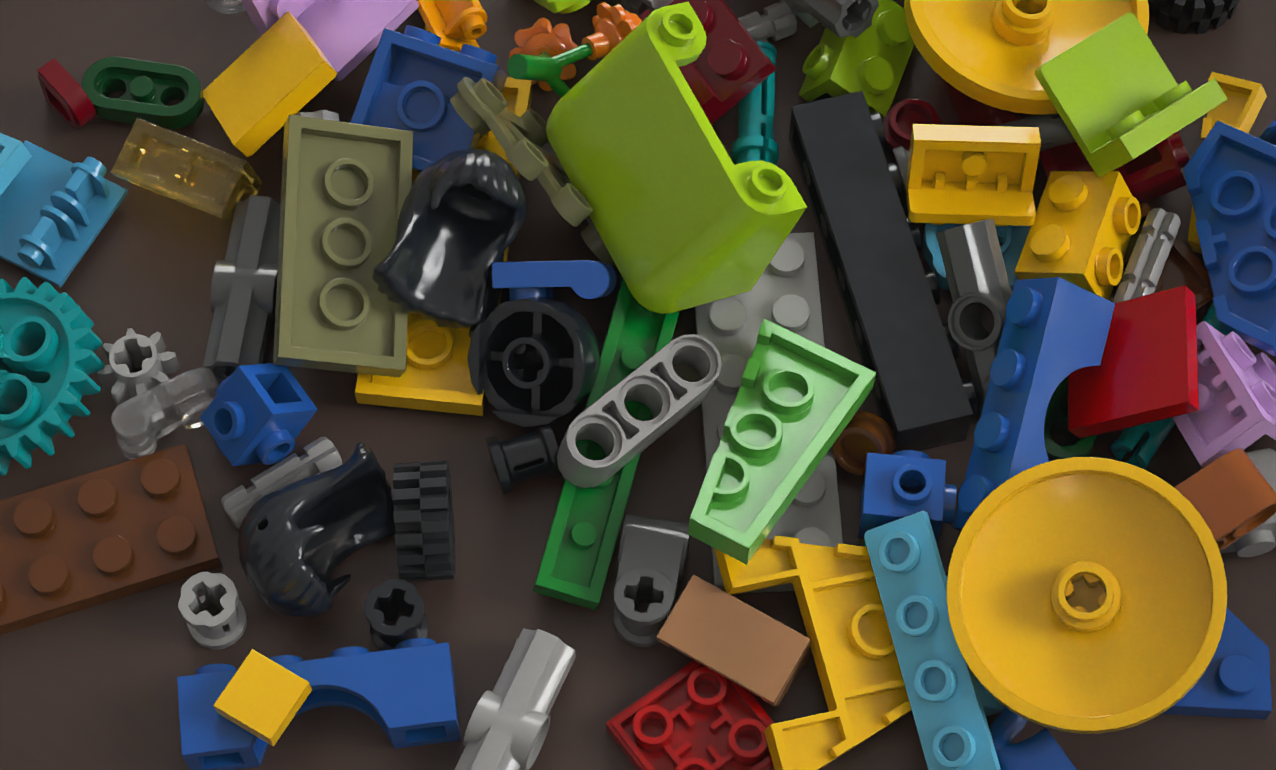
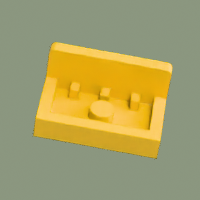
M913 124L905 181L909 220L914 223L943 225L970 224L994 219L995 226L999 227L1033 225L1036 215L1033 188L1041 147L1039 127Z
M1094 171L1050 172L1036 211L1034 224L1030 227L1014 271L1019 280L1060 277L1107 300L1110 299L1113 287L1118 285L1122 278L1123 258L1130 237L1137 232L1141 220L1139 202L1132 196L1120 172L1111 171L1100 178L1097 177Z

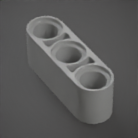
M695 334L682 335L672 340L578 415L569 425L557 454L558 468L563 477L573 485L583 488L596 487L602 484L700 405L720 373L721 358L715 345L705 337ZM678 363L690 365L698 373L700 381L688 382L681 379L675 373L673 365ZM637 401L645 404L652 412L653 419L649 421L635 419L626 410L625 403ZM586 439L595 441L604 450L606 458L595 461L585 458L579 453L576 442Z

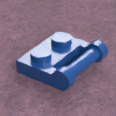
M602 261L492 262V287L509 288V301L536 296L554 299V287H572L577 295L586 299L602 298L610 295L617 287L618 282L616 270L611 265Z

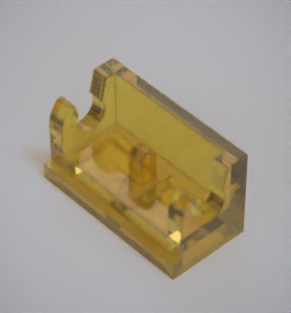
M139 118L136 119L111 170L115 177L231 223L233 222L236 203L240 201L242 195L246 193L256 196L262 184V180L247 160Z

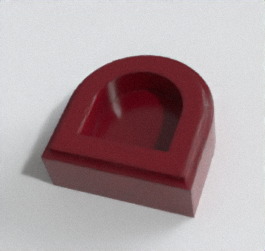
M55 58L37 70V77L46 102L72 128L80 129L97 116L96 109L85 91Z

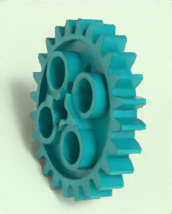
M22 277L15 290L3 278L0 279V476L7 474L11 458H14L25 469L31 468L32 450L38 447L49 456L55 454L51 438L56 433L68 438H72L75 435L67 421L72 415L79 417H88L91 412L80 401L83 395L100 393L101 388L88 375L102 370L105 364L94 353L103 345L102 340L91 330L94 322L84 313L81 307L66 292L59 294L50 283L44 282L37 288L27 277Z

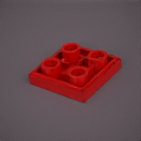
M1186 285L1115 303L1101 364L1083 367L1068 375V430L1079 439L1199 411L1195 294Z
M695 660L606 722V731L637 770H775L764 730L770 724H774L773 720L748 690Z

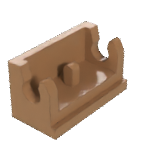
M694 574L656 636L658 642L667 647L674 648L759 696L766 703L777 707L784 700L803 665H805L811 655V639Z

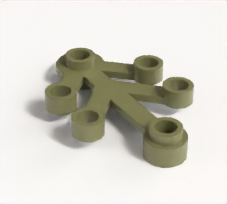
M468 77L462 78L457 83L459 91L450 99L458 115L475 132L482 136L492 131L514 168L529 181H533L536 178L539 180L551 198L553 206L567 222L577 227L586 219L589 225L581 231L583 240L603 263H607L613 268L617 267L589 216L593 212L592 206L572 185L559 159L542 149L549 141L545 131L547 124L545 120L532 109H528L521 117L507 110L508 103L506 99L487 79L481 78L476 83Z

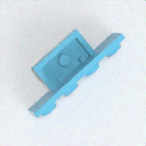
M920 511L866 531L864 534L865 543L928 770H1001L986 716L1001 712L1004 706L981 685L971 672L954 638L947 608L948 576L944 572L928 512Z

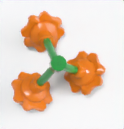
M606 2L600 3L596 9L598 15L592 18L594 34L584 37L582 45L578 46L572 41L570 28L567 24L559 23L552 29L550 20L545 17L539 18L532 27L519 29L515 32L514 41L519 47H515L510 51L507 71L514 79L532 80V85L538 81L539 87L544 91H551L553 89L562 98L570 90L562 80L572 79L576 76L577 69L575 64H573L574 62L586 57L591 61L603 56L605 57L642 21L636 14L629 13L619 4L610 6Z

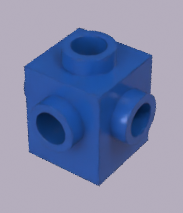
M273 363L238 366L231 376L219 384L215 391L216 397L201 415L200 419L216 441L218 449L227 457L232 466L255 463L270 465L290 454L296 445L295 438L318 409L287 366L273 365Z
M902 450L892 455L867 453L862 477L858 538L864 539L865 532L920 511L928 512L937 543L942 523L953 524L956 506V485L945 484L946 460L931 459L927 454L915 450Z

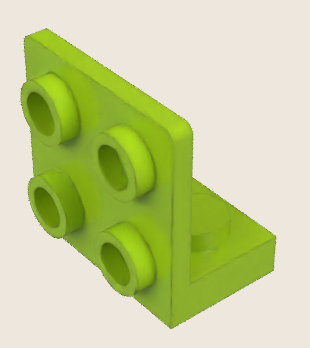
M1131 12L1118 18L1035 70L1036 78L1098 178L1135 159L1228 100L1215 78L1194 90L1191 89L1186 80L1178 85L1140 22Z

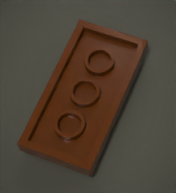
M186 443L0 500V635L184 579L200 572L222 567Z

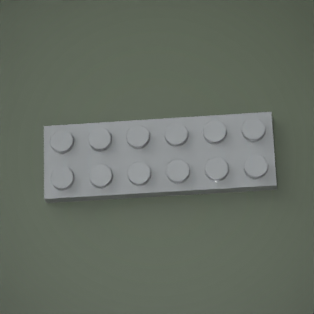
M814 232L790 233L751 291L694 307L696 335L705 337L715 345L720 353L722 364L719 376L707 396L701 402L706 473L713 454L717 451L722 438L724 424L730 408L736 400L741 386L742 375L749 357L751 358L763 318L825 347ZM833 445L766 539H772L776 535L799 538L800 543L835 547L838 543L843 544ZM711 546L713 585L725 591L714 548ZM787 583L742 593L795 590L793 584Z

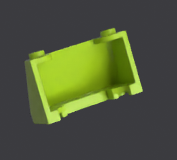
M689 1L664 6L652 11L557 102L547 120L545 130L548 140L572 185L592 206L593 212L589 216L631 294L640 305L649 311L660 314L678 312L751 291L807 208L793 181L778 166L762 160L734 165L679 69L681 66L696 61L706 46L707 36Z

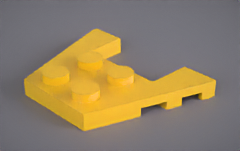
M774 535L772 539H765L747 565L714 548L725 591L730 595L787 583L793 584L808 638L811 639L810 647L829 712L770 724L764 730L775 770H819L912 711L867 547L840 543L835 547L800 543L799 538Z

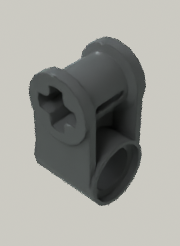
M627 513L621 536L617 563L618 573L614 588V628L618 636L627 644L635 647H651L660 643L657 641L656 636L676 604L679 583L684 578L691 538L688 535L689 523ZM639 602L650 603L646 613L637 612Z

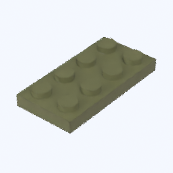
M297 115L288 116L284 124L273 365L399 378L406 371L408 313L403 311L400 304L389 301L386 294L378 291V284L372 277L374 275V267L387 257L395 243L399 214L405 198L412 187L413 131Z

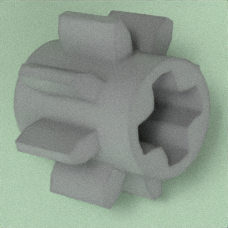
M132 328L127 329L126 336L118 339L114 344L105 343L103 345L110 365H104V368L98 371L97 375L103 387H112L111 394L118 407H122L129 400L133 403L141 404L145 411H148L151 408V403L158 400L163 394L173 396L175 392L167 374L179 371L180 364L175 352H165L166 345L161 333L157 331L148 338L144 335L136 334ZM142 367L141 371L136 372V368Z

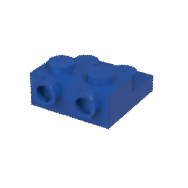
M407 25L404 34L384 28L350 123L413 131L412 170L422 172L425 168L453 151L475 149L480 134L475 132L458 115L450 99L459 91L457 83L464 77H468L476 83L481 78H485L502 93L508 75L499 65L495 64L497 56L468 44L462 45L460 53L439 46L441 40L439 36L414 26Z

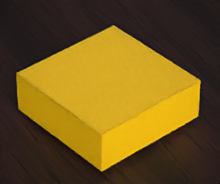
M252 649L213 706L218 714L274 747L311 693L312 688L305 679Z

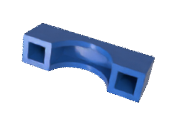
M1060 277L1015 280L1012 295L1006 306V319L997 355L990 369V382L981 417L975 428L974 445L965 480L959 490L958 507L952 528L962 531L967 520L979 504L1006 480L1024 470L1049 462L1044 441V422L1050 399L1058 385L1069 374L1083 367L1101 364L1115 303Z
M414 638L397 644L396 649L370 652L367 648L352 646L332 651L329 658L305 661L301 657L294 655H280L269 658L305 679L311 685V693L295 716L307 710L323 706L350 708L374 720L383 729L394 749L461 740L454 668L448 642L436 644V641L433 639ZM205 665L195 671V675L177 677L182 757L190 770H236L261 766L269 744L218 714L213 706L238 670L232 665Z

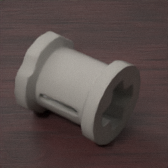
M205 571L191 576L182 585L178 608L187 622V627L193 639L199 645L212 650L225 649L235 644L243 636L247 627V613L242 602L239 600L238 591L231 579L222 573H209ZM199 590H202L204 594L201 597H198L197 592ZM214 605L221 612L216 616H212L205 609ZM228 624L229 628L224 632L222 627Z

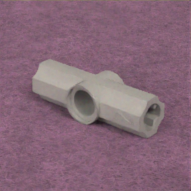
M523 628L493 692L490 690L484 692L472 713L464 736L463 745L466 747L455 770L531 769L543 746L549 729L551 717L548 715L576 658L575 649L569 647L559 637L540 629L529 630Z

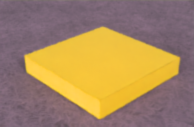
M287 11L203 90V97L233 145L248 158L284 126L289 115H296L338 73L302 24Z

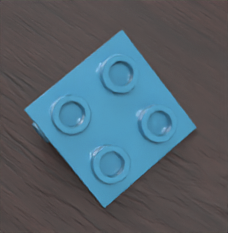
M25 140L23 144L32 157L0 196V258L61 288L126 197L128 190L103 178L107 173V168L95 158L87 157L83 163H72Z

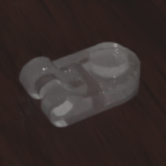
M209 368L192 369L117 406L112 413L111 421L121 452L130 459L152 454L157 447V439L183 426L191 429L203 425L200 417L216 397L215 391L219 386V382Z

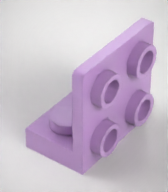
M241 0L260 37L289 11L302 24L338 73L333 79L335 81L343 80L378 47L384 28L394 31L419 7L417 0Z
M1203 321L1196 326L1199 411L1172 418L1200 466L1206 467L1232 450L1238 448L1246 449L1265 434L1276 440V365L1263 352L1254 356L1247 344L1235 332L1232 331L1225 336Z

